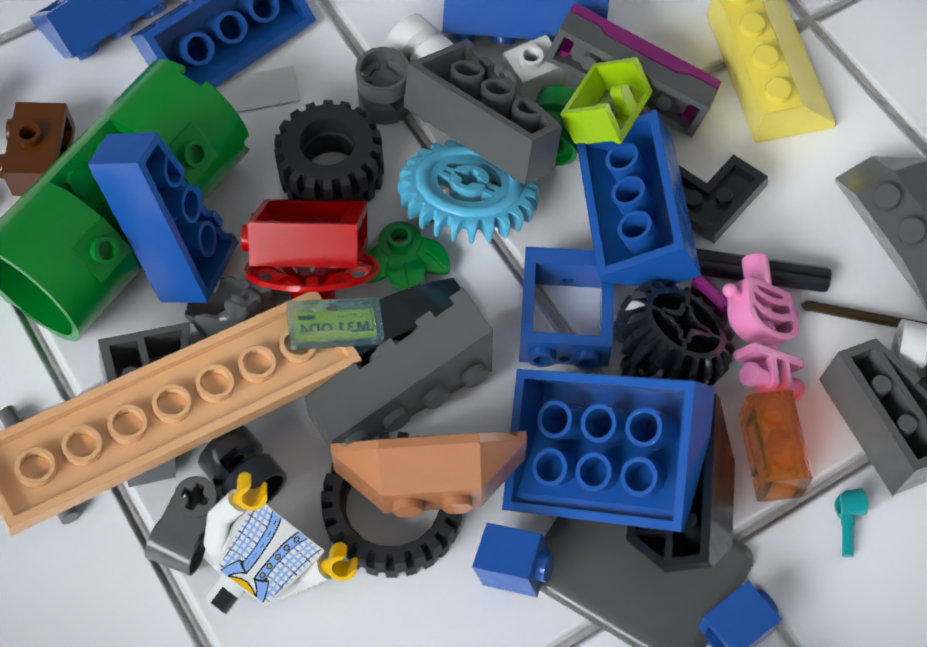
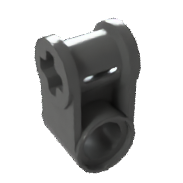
M192 476L179 483L161 519L150 533L144 553L146 558L189 576L196 572L206 550L203 542L207 513L220 501L217 490L210 480L201 476ZM203 498H206L208 502L205 506L200 504ZM192 502L199 503L195 506L194 510L191 509L190 505Z

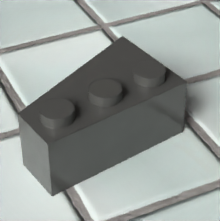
M190 322L98 339L100 368L104 384L190 346ZM178 457L128 480V487L176 477Z

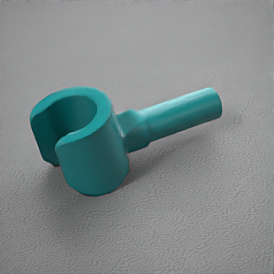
M861 488L844 491L834 502L835 512L838 518L841 519L842 557H854V516L866 515L868 513L867 496Z

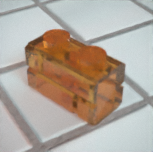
M781 390L747 395L738 417L751 476L755 478L753 486L756 500L766 502L804 496L807 486L810 485L813 479L793 391Z

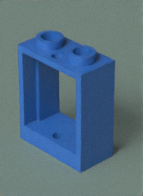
M526 246L519 362H529L537 367L567 364L575 365L577 368L584 370H593L600 366L609 367L613 345L614 283L601 281L598 277L594 250ZM535 284L601 288L599 336L532 332Z

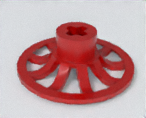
M364 253L358 268H331L329 272L328 268H315L314 273H311L309 267H296V273L292 267L249 266L248 262L245 265L244 274L246 279L258 286L291 292V300L307 292H318L332 313L336 311L335 290L351 288L374 279L380 271V265L376 258ZM363 272L366 274H364L362 277L356 278L351 273ZM265 274L273 275L268 281L259 277Z

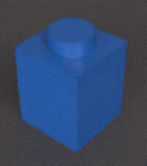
M487 522L472 568L484 586L538 597L542 582L547 583L551 577L554 556L550 552L542 534Z
M747 581L706 613L698 627L705 635L710 647H757L774 633L782 619L778 615V607L773 599L761 589L756 590Z

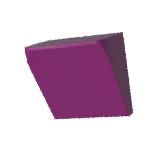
M703 275L693 278L690 287L691 294L696 297L703 296L705 304L709 307H716L715 314L717 317L727 321V297L723 294V290Z

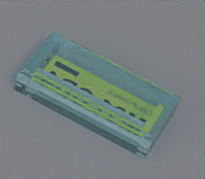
M379 297L287 301L286 303L290 350L380 345L384 341Z

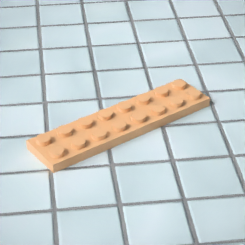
M307 292L1 430L0 517L10 536L16 535L311 393L354 362L361 364V357L351 342L295 344L294 331L298 330V326L293 327V315L331 313L318 292Z

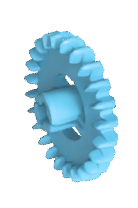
M446 140L445 146L440 143H434L430 145V150L423 148L417 151L416 156L410 157L406 161V166L400 170V180L397 187L401 207L408 208L409 219L419 217L421 229L427 227L431 220H435L434 235L438 237L445 226H450L452 242H455L461 229H466L470 244H473L477 230L484 232L488 243L492 241L494 227L498 228L499 234L504 239L508 237L510 227L517 232L521 231L523 221L530 222L533 212L538 207L540 189L535 180L524 185L490 162L483 160L479 155L462 144H457L454 140ZM489 177L493 178L499 187L489 183ZM438 184L449 188V195L444 193Z

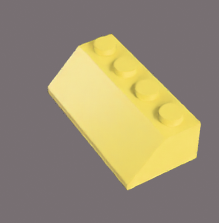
M710 0L707 17L754 142H764L834 128L836 123L786 1Z

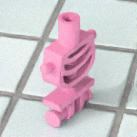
M763 253L749 254L741 260L744 279L735 284L728 283L723 287V294L727 297L729 323L735 333L742 340L749 343V345L733 351L734 360L744 363L739 371V380L743 385L753 386L757 392L769 394L778 399L785 397L790 401H798L805 392V385L801 379L792 378L791 373L804 368L803 359L778 351L777 348L778 345L794 339L798 335V312L794 308L791 294L772 285L768 256Z

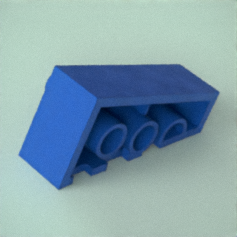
M157 132L107 134L89 161L88 166L160 302L208 303L239 243L238 239L233 233H224L221 229L223 220L216 210H207L201 202L204 194L196 184H187L183 179V166Z

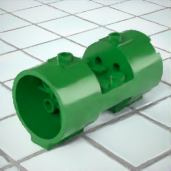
M165 59L153 61L0 217V296L37 324L69 341L79 340L138 275L139 270L142 268L88 166L89 161L106 135L157 132L183 166V179L187 184H196L204 194L202 203L250 150L244 143L249 133L232 105L209 82L205 81L201 86L183 75L186 71L185 66Z

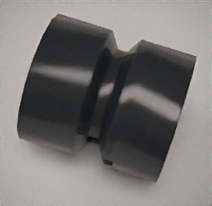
M244 425L213 439L203 449L198 459L199 467L215 486H223L221 491L223 496L231 490L237 489L239 474L248 472L251 474V487L249 489H256L261 486L262 482H267L266 504H268L281 491L287 480L285 471L270 454H262V444Z

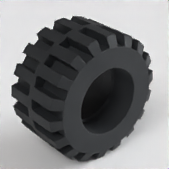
M323 100V105L317 106L314 102L305 104L306 110L301 112L296 109L290 113L291 121L283 120L279 126L280 134H276L274 139V153L283 192L288 194V199L325 201L365 200L371 202L375 197V189L381 188L383 183L382 175H384L382 138L380 130H377V124L372 117L366 118V111L360 107L354 110L351 109L349 102L341 101L339 105H335L332 100ZM329 152L343 153L348 156L343 161L331 165H321L312 162L317 156Z

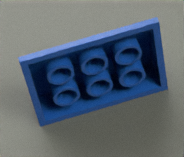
M517 369L510 433L526 431V458L505 481L502 510L685 532L711 436L715 387L696 381Z

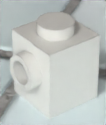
M544 35L504 52L502 71L499 73V77L501 79L509 77L518 85L517 93L521 97H531L536 101L538 93L543 88L554 85L564 86L566 71L544 60L552 44L548 36Z

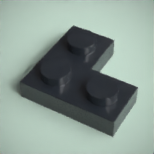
M734 154L707 183L678 165L692 230L713 244L768 185V176Z

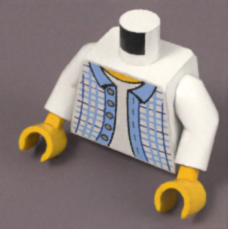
M248 472L239 474L237 489L227 493L207 513L203 542L206 550L203 558L221 575L204 595V598L226 615L245 592L264 606H267L274 600L280 601L331 578L338 581H347L355 576L358 558L353 557L349 561H340L346 556V544L337 542L331 546L328 558L321 556L325 551L266 505L267 482H262L261 486L256 489H249L251 487V474Z

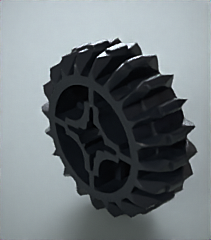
M655 280L651 284L643 283L631 295H628L620 305L621 309L617 313V319L614 322V326L618 330L614 338L623 344L621 353L632 358L631 367L642 369L645 372V378L696 381L714 386L729 370V365L733 361V351L736 350L731 343L734 335L724 329L727 321L717 317L715 314L716 307H709L705 304L703 296L696 297L692 295L688 287L681 290L672 281L666 285L659 280Z

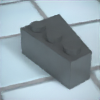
M875 338L839 351L819 378V381L886 487L894 496L927 482V391L918 384L921 378Z

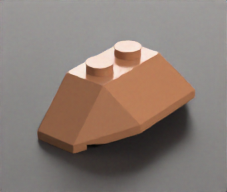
M526 431L511 433L487 432L356 441L350 444L334 443L331 444V456L334 471L384 513H394V515L404 518L419 516L426 510L443 509L448 514H463L471 511L473 507H482L525 460L527 434Z

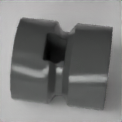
M384 46L372 48L364 52L356 63L355 72L359 106L366 111V118L372 117L376 124H395L404 119L410 112L403 107L409 62L405 55L395 48Z

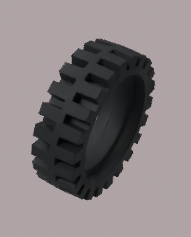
M389 431L378 433L379 439H392L390 438ZM398 431L397 438L409 437L407 432ZM370 435L361 438L360 441L371 440ZM333 463L331 464V473H326L324 478V490L321 491V508L326 531L331 543L342 542L347 545L345 557L348 561L353 557L358 558V570L360 567H363L367 574L377 576L378 572H383L386 578H397V573L405 572L406 576L417 574V568L421 566L425 570L433 566L435 558L438 556L442 558L449 551L450 543H454L456 540L459 526H461L462 514H448L443 509L439 510L432 527L418 540L401 546H380L365 540L351 526L346 514L347 496L352 485L334 471Z

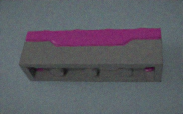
M574 2L544 60L583 80L593 63L638 57L653 91L642 112L648 113L657 110L666 125L692 138L710 110L722 81Z

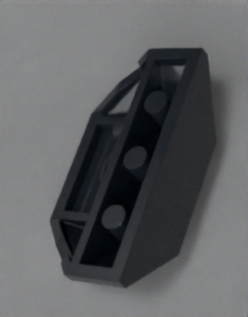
M717 393L714 394L711 436L685 532L627 525L626 540L629 544L665 573L713 567L732 547L735 461L721 401Z

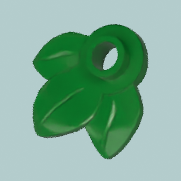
M404 221L393 222L385 226L379 234V244L367 253L378 260L380 271L374 279L366 283H375L387 278L389 283L398 292L421 285L425 272L434 275H447L450 273V260L444 247L436 240L421 237L417 227ZM396 238L407 239L403 243H397L393 241Z

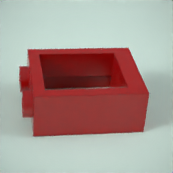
M264 199L257 210L251 214L247 224L242 226L241 246L243 251H249V266L358 268L368 245V201Z

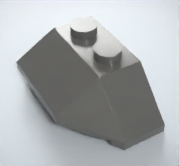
M871 156L836 177L835 182L927 309V158Z

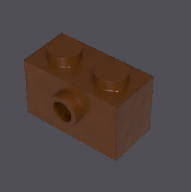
M15 103L13 118L8 119L6 122L5 154H0V178L5 179L13 196H22L73 144L76 127L66 103Z

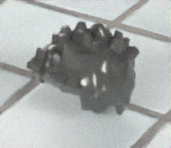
M228 275L225 278H220L219 288L216 293H212L208 303H189L187 310H185V317L195 326L200 334L207 338L277 305L270 299L273 295V289L253 284L246 278L239 280ZM270 275L259 276L266 281L271 278Z

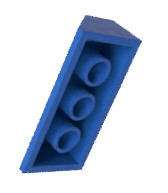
M56 0L29 18L64 58H74L77 56L82 61L101 49L98 42L110 35L113 40L124 36L134 29L131 24L132 21L142 15L146 19H150L164 11L167 7L164 3L166 0Z
M187 0L136 32L130 38L148 66L158 59L170 60L185 66L186 72L183 75L201 86L207 81L216 88L317 20L305 0Z
M444 0L442 33H452L451 39L455 41L468 39L470 42L475 41L476 35L491 36V43L501 45H515L516 39L534 40L544 35H547L550 41L553 42L574 2L607 19L609 0Z
M657 110L638 116L622 144L612 141L592 144L577 143L597 272L600 280L640 287L643 283L651 284L655 280L661 281L664 285L671 281L678 284L702 276L674 142Z

